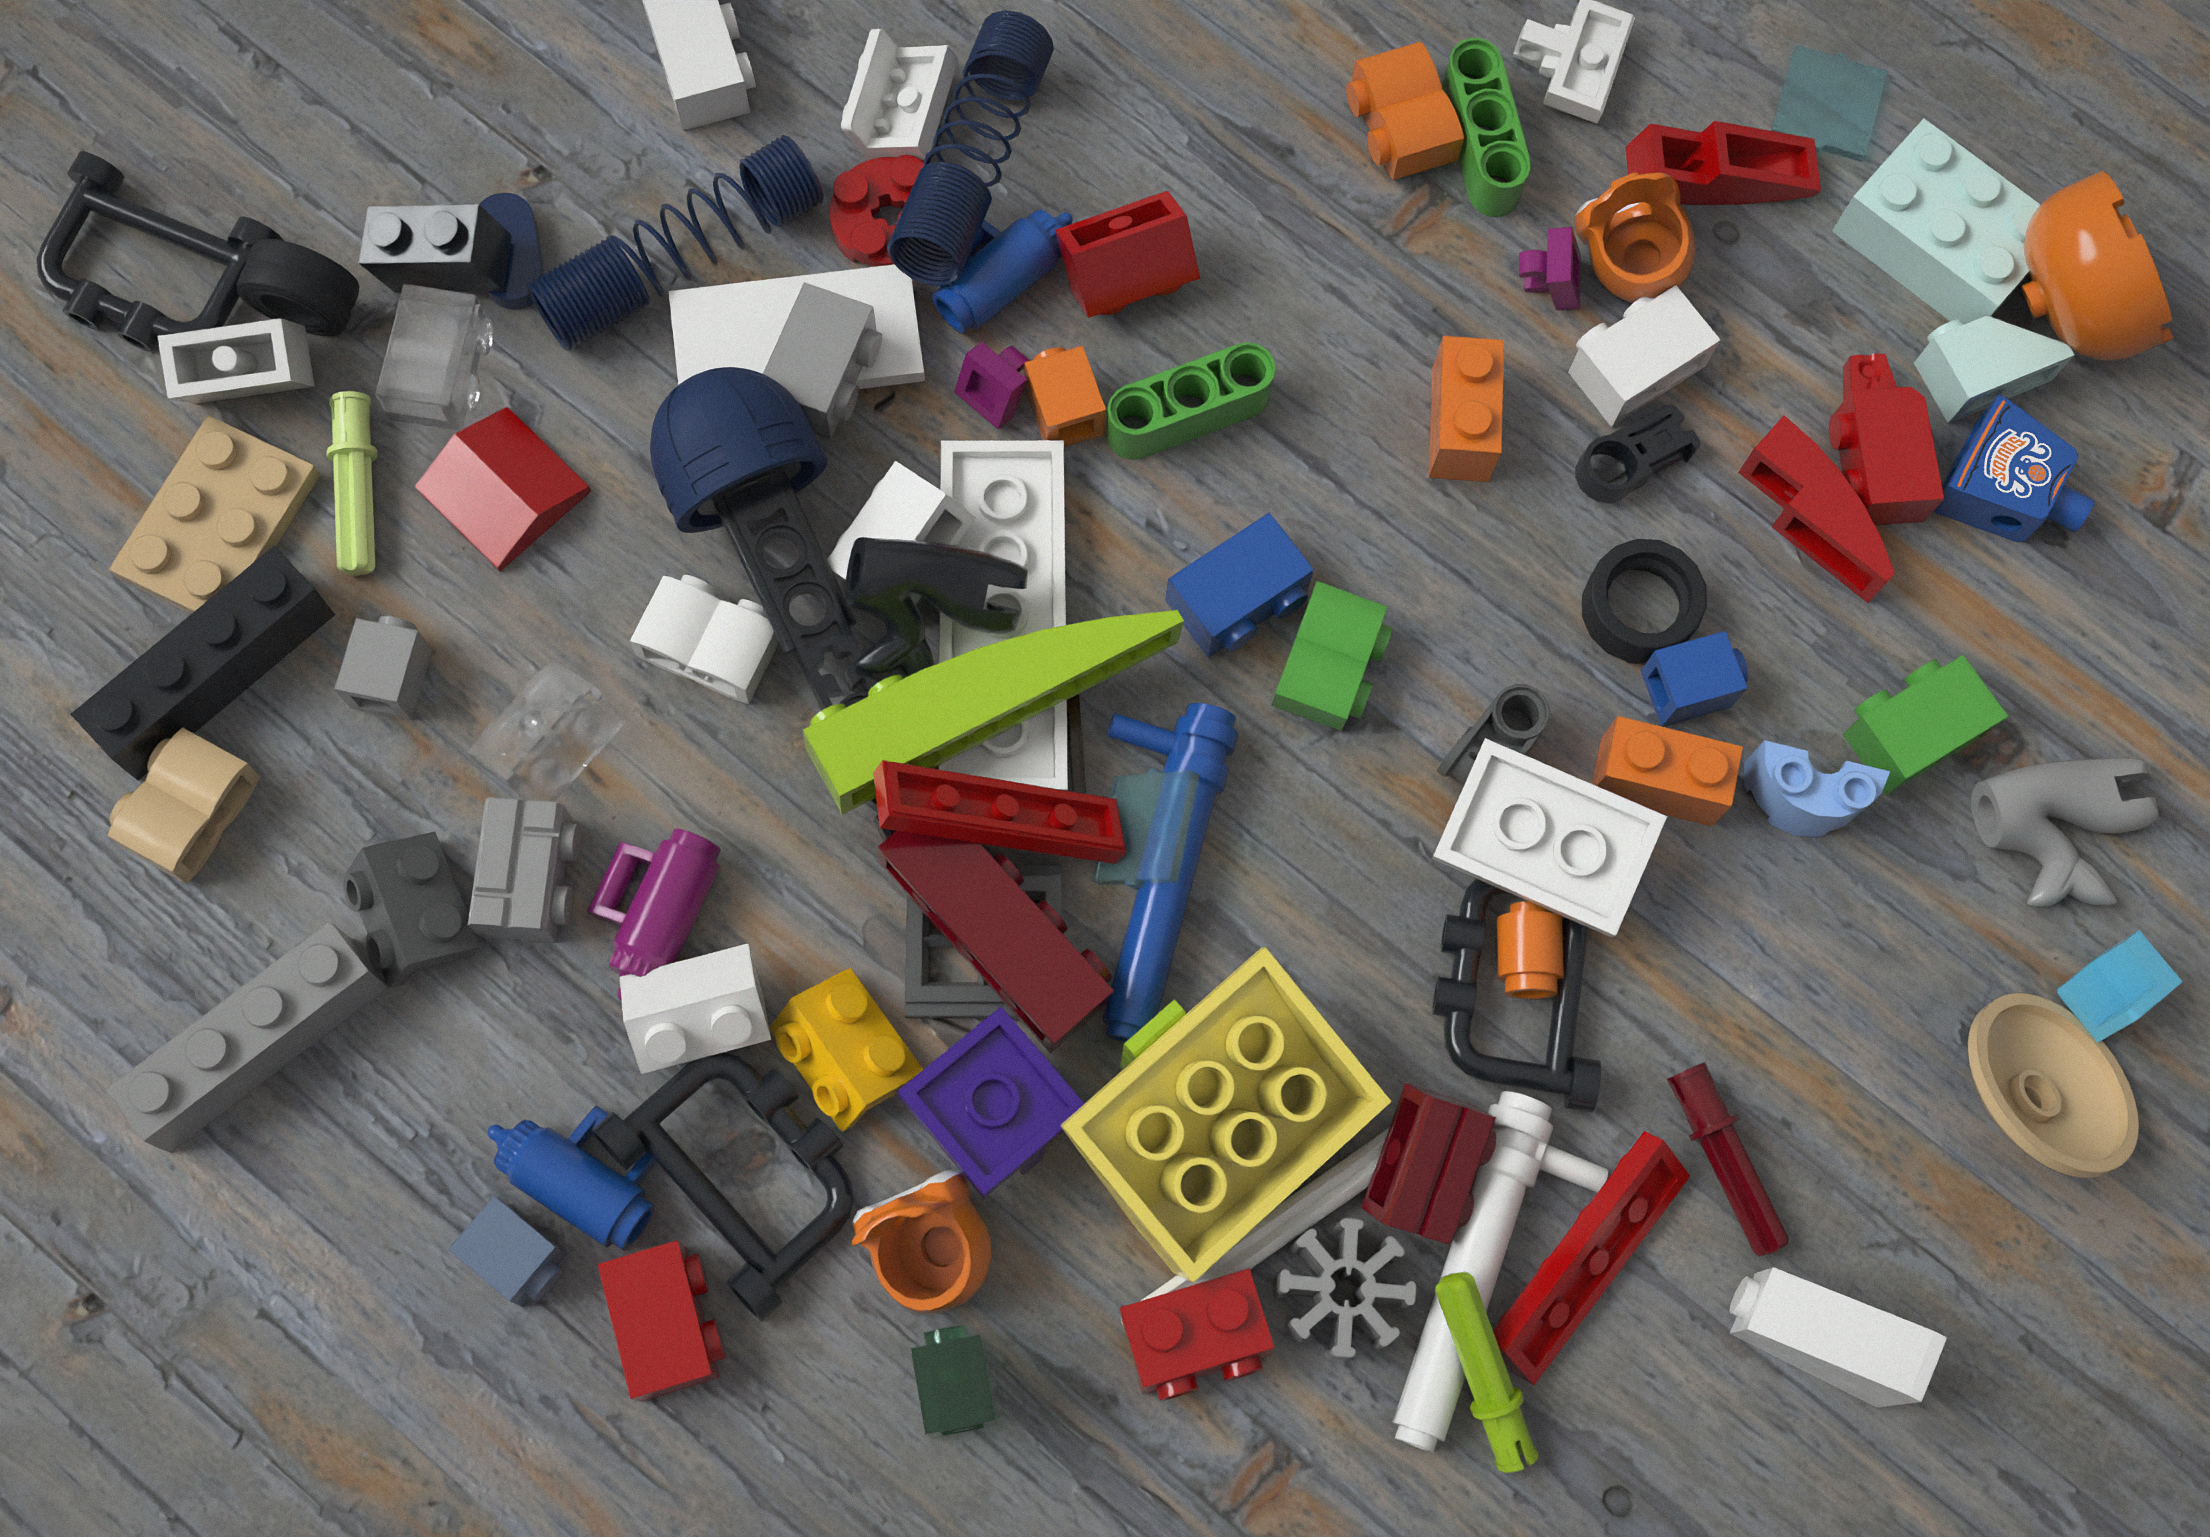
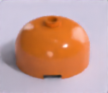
M2100 171L2058 190L2037 208L2028 224L2024 239V256L2031 282L2022 285L2021 289L2033 317L2037 319L2045 315L2057 337L2063 343L2068 344L2074 352L2091 359L2113 361L2138 355L2171 341L2174 337L2169 327L2165 328L2162 326L2173 320L2149 249L2142 233L2137 234L2128 215H2120L2118 207L2125 204L2124 197L2105 171Z

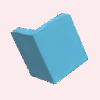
M2138 930L2099 954L2057 989V994L2098 1043L2138 1020L2183 981L2142 932Z

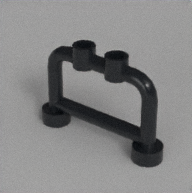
M80 151L67 172L76 185L41 244L36 259L37 274L46 290L67 302L62 311L69 318L95 330L98 329L104 317L121 324L116 332L121 339L141 350L151 352L158 340V336L222 327L240 297L237 293V282L243 268L246 266V260L252 246L262 239L284 240L278 233L263 223L249 217L240 216L227 241L116 196L115 194L125 179L123 173L106 160L94 154ZM92 211L227 266L198 317L186 322L176 321L166 317L162 312L140 301L132 303L113 295L107 289L90 280L83 278L76 280L67 276L62 268L64 257L90 212Z
M1475 879L1466 888L1459 916L1446 914L1441 940V952L1454 954L1451 978L1438 976L1433 998L1432 1015L1445 1017V1047L1452 1062L1466 1075L1476 1079L1565 1095V1108L1593 1113L1600 1088L1601 1062L1599 1060L1573 1056L1588 927L1563 917L1564 979L1557 980L1558 994L1553 998L1545 1065L1479 1053L1470 1041V1028L1477 996V975L1485 936L1486 908L1493 896L1508 892Z
M719 1053L688 1063L624 1120L614 1112H611L591 1131L605 1150L625 1170H628L647 1152L654 1158L745 1260L746 1263L726 1283L746 1308L762 1322L783 1303L775 1291L838 1234L850 1218L854 1201L852 1183L842 1165L834 1157L843 1148V1144L821 1119L816 1118L806 1126L789 1106L799 1096L783 1075L772 1068L762 1077L754 1067L739 1056ZM713 1079H723L733 1084L754 1113L763 1122L771 1126L787 1144L788 1149L797 1161L808 1172L814 1174L827 1192V1202L822 1212L776 1254L660 1125L664 1119L705 1083Z

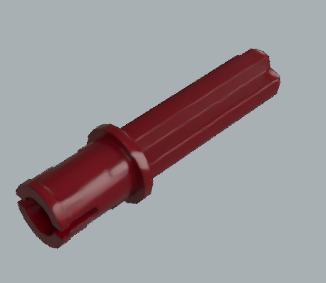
M1706 1062L1666 1079L1693 1131L1692 1134L1688 1135L1690 1140L1699 1139L1753 1252L1760 1257L1784 1248L1789 1242V1237L1732 1124L1738 1121L1739 1118L1737 1114L1730 1115L1714 1084L1715 1082Z

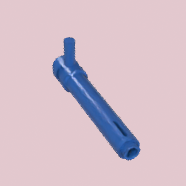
M1190 703L1187 706L1185 715L1177 719L1174 731L1117 713L1113 714L1107 730V737L1167 756L1162 773L1167 783L1111 988L1114 992L1106 1005L1102 1019L1104 1023L1108 1024L1105 1035L1123 1043L1127 1042L1159 1012L1216 794H1221L1225 788L1229 773L1228 767L1224 764L1226 756L1234 753L1238 733L1234 729L1236 717L1230 711L1214 705Z

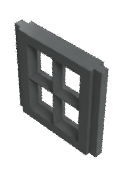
M1013 864L1024 879V882L1019 887L1031 900H1039V903L1042 900L1047 902L1062 918V864ZM907 895L905 1018H987L1001 1006L1012 1019H1019L978 973L977 982H929V947L954 946L944 935L929 934L930 920Z

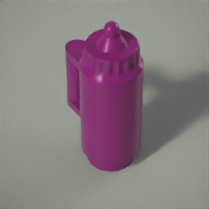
M678 828L673 830L669 840H661L655 853L624 842L619 843L587 910V913L593 917L620 927L613 941L614 953L609 961V968L619 974V980L621 976L629 974L642 977L659 966L677 962L720 869L716 860L721 849L717 845L697 834ZM641 863L649 866L627 913L624 914L616 911L638 864ZM619 987L617 996L622 1001L621 988Z

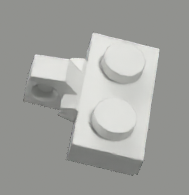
M1580 0L1570 26L1556 24L1553 29L1527 19L1519 35L1513 57L1531 66L1540 68V74L1551 78L1543 101L1544 105L1597 124L1603 114L1635 17L1630 13L1594 0Z

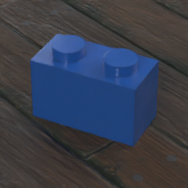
M1269 512L1168 578L1165 601L1172 610L1179 611L1184 620L1183 625L1209 658L1222 648H1225L1227 652H1233L1245 645L1258 632L1256 626L1273 614L1278 619H1282L1302 606L1308 599L1306 593L1308 592L1314 569Z

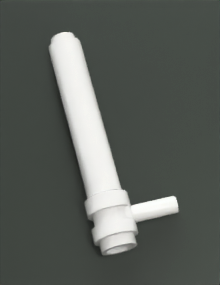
M1508 1091L1501 1093L1498 1104L1490 1105L1488 1113L1496 1117L1493 1126L1496 1132L1495 1149L1490 1160L1483 1166L1479 1165L1470 1190L1474 1197L1471 1217L1465 1226L1457 1228L1441 1274L1442 1278L1451 1273L1469 1272L1475 1279L1486 1312L1526 1189L1535 1186L1539 1171H1545L1598 1193L1608 1178V1169L1548 1145L1553 1130V1125L1548 1122L1552 1112L1550 1106L1532 1097ZM1436 1293L1393 1423L1398 1426L1395 1439L1434 1453L1437 1441H1445L1466 1377Z

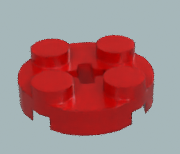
M901 155L897 158L880 157L870 159L858 164L850 171L841 173L835 179L833 184L834 193L829 205L832 234L839 250L852 262L855 263V258L863 264L871 265V267L894 265L890 259L887 246L897 224L888 226L884 218L874 219L873 216L880 212V208L884 206L899 207L903 210L920 169L923 168V162L919 158L912 155Z

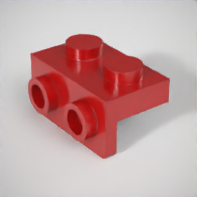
M1250 1268L1119 1307V1313L1138 1373L1141 1393L1146 1394L1157 1391L1159 1401L1177 1398L1198 1390L1196 1378L1222 1371L1224 1381H1231L1263 1370L1261 1358L1270 1356L1275 1348Z

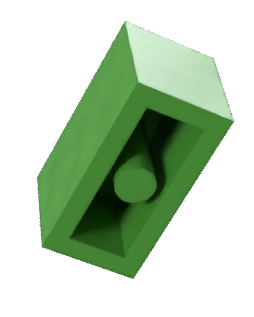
M1964 655L1943 667L1937 659H1933L1904 679L1908 685L1907 689L1893 697L1884 689L1854 709L1859 719L1842 735L1864 765L1890 771L1883 789L1886 796L1984 737L2008 717Z

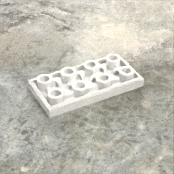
M894 264L669 291L678 385L700 372L721 367L746 368L763 374L804 282L873 306L876 330L882 333V342L873 366L871 368L863 366L855 383V385L859 386V389L925 381L912 279L901 272Z

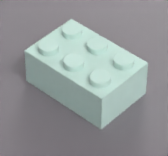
M1923 118L1853 196L1832 232L1949 321L1960 319L1964 325L1986 315L1992 317L2028 276L2029 269L2024 256V239L2028 224L2040 204Z

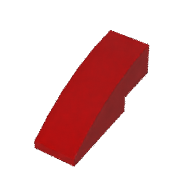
M1713 121L1702 132L1650 123L1625 147L1628 175L1637 172L1639 175L1645 173H1664L1673 176L1679 186L1680 204L1741 205L1814 197L1821 191L1814 138Z
M1783 415L1753 449L1738 473L1784 509L1772 525L1774 530L1860 598L1869 603L1895 574L1883 540L1865 505L1842 472L1809 436Z

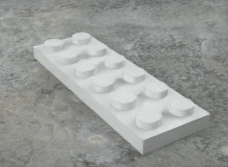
M1064 440L941 441L940 490L976 517L957 546L1011 560L1025 567L1029 572L1026 589L1002 588L988 584L985 602H992L1021 612L1017 626L1012 632L995 634L971 630L956 623L940 611L939 663L986 645L1039 630L1066 625ZM1067 700L939 765V770L1068 791Z

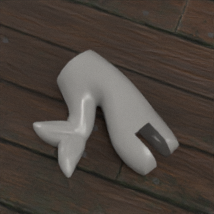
M2135 758L2067 760L2027 766L1977 782L1971 795V810L1974 822L1985 845L1990 848L2022 852L2040 862L2042 868L2027 901L2028 906L2036 908L2054 905L2067 895L2091 905L2110 906L2117 903L2116 897L2097 870L2079 857L2078 851L2071 841L2047 817H2054L2089 831L2107 834L2136 831L2153 824L2159 818L2158 804L2155 797L2121 800L2119 787L2134 784L2149 776L2144 760Z

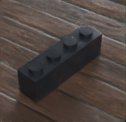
M273 546L70 715L115 763L138 781L149 772L147 768L149 757L162 740L166 738L171 739L182 727L192 733L198 731L335 616V613L308 580Z

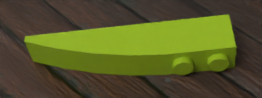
M1178 610L1113 616L1043 629L986 645L920 670L904 679L902 675L890 676L875 684L869 690L868 697L848 707H845L844 704H835L816 714L810 721L811 726L803 729L806 751L843 815L876 798L873 773L882 760L935 768L1177 644L1184 620Z

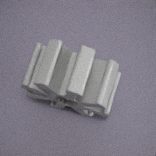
M1343 1218L1333 1228V1233L1337 1235L1336 1261L1315 1238L1317 1236L1316 1230H1307L1290 1247V1251L1293 1254L1299 1253L1317 1277L1291 1275L1288 1269H1284L1275 1277L1274 1281L1275 1298L1280 1299L1285 1294L1313 1297L1315 1306L1300 1319L1293 1318L1285 1325V1331L1294 1342L1301 1343L1310 1336L1309 1330L1322 1318L1327 1317L1332 1320L1330 1349L1324 1354L1327 1360L1346 1361L1355 1356L1356 1350L1351 1347L1353 1319L1371 1339V1348L1374 1351L1388 1346L1399 1336L1400 1331L1396 1327L1391 1328L1371 1304L1396 1305L1397 1309L1402 1311L1413 1305L1416 1300V1284L1413 1281H1409L1404 1285L1376 1283L1373 1275L1387 1262L1394 1263L1404 1255L1403 1247L1394 1237L1389 1236L1377 1246L1378 1252L1365 1263L1357 1260L1358 1232L1364 1226L1363 1221L1360 1219ZM1339 1273L1340 1281L1349 1275L1355 1279L1358 1287L1352 1293L1354 1300L1357 1302L1355 1307L1349 1306V1300H1345L1339 1305L1332 1300L1329 1294L1336 1287L1334 1280L1330 1277L1332 1274Z

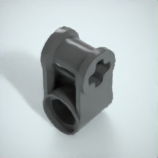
M1515 684L1506 687L1497 695L1473 727L1470 726L1445 757L1437 772L1443 777L1451 774L1465 784L1485 738L1523 755H1527L1549 720L1550 708L1545 696L1538 689L1529 685ZM1511 708L1524 712L1529 717L1531 729L1515 731L1509 728L1503 721L1502 711Z

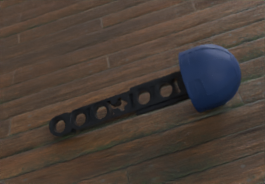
M721 367L691 376L675 387L660 405L655 415L650 440L651 463L655 478L659 485V490L667 502V507L675 519L678 530L685 533H696L725 527L784 654L794 652L821 711L832 706L830 698L839 697L841 693L837 680L832 674L821 676L818 672L824 664V654L832 652L837 660L847 657L851 662L844 672V679L850 691L854 690L859 684H862L866 691L851 694L839 704H844L845 707H848L868 697L869 690L877 683L872 673L864 672L854 665L863 655L850 629L857 622L796 496L797 492L813 482L827 466L826 456L805 413L794 396L785 387L767 375L754 370L738 367ZM779 516H782L783 519H784V521H785V522L772 523V522L775 521ZM764 527L756 535H753L750 529ZM775 538H785L793 542L799 552V559L796 564L782 570L768 565L762 554V549L767 542ZM803 594H811L818 597L823 602L826 610L823 620L813 626L800 625L794 621L789 611V605L794 598ZM876 798L865 803L878 813ZM876 815L874 823L884 842L895 830L880 828L879 818Z

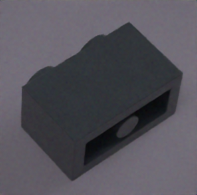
M479 204L367 206L358 264L394 293L504 291L512 235Z

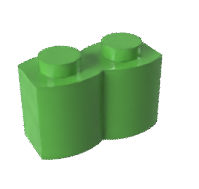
M1317 581L1271 706L1342 731L1349 715L1360 719L1373 686L1372 683L1362 680L1368 660L1381 662L1393 627L1382 624L1388 606Z

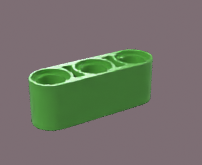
M1468 38L1460 41L1453 47L1442 82V90L1447 94L1456 111L1464 135L1458 160L1469 200L1473 207L1481 214L1489 217H1502L1510 214L1517 207L1531 170V161L1503 59L1498 48L1490 41L1482 38ZM1463 74H1471L1479 79H1471ZM1477 125L1489 126L1494 131H1486L1484 129L1479 128ZM1490 176L1503 177L1508 183H1500L1493 180Z
M1250 342L1240 343L1123 386L1115 391L1109 400L1106 424L1108 445L1114 453L1122 458L1131 460L1141 459L1256 416L1269 403L1276 370L1273 356L1259 344ZM1237 375H1250L1257 379L1259 384L1250 387L1241 386L1233 378ZM1192 395L1201 399L1204 404L1199 407L1190 408L1181 405L1176 399L1181 396ZM1128 416H1138L1146 420L1148 425L1143 428L1132 429L1124 426L1120 420Z

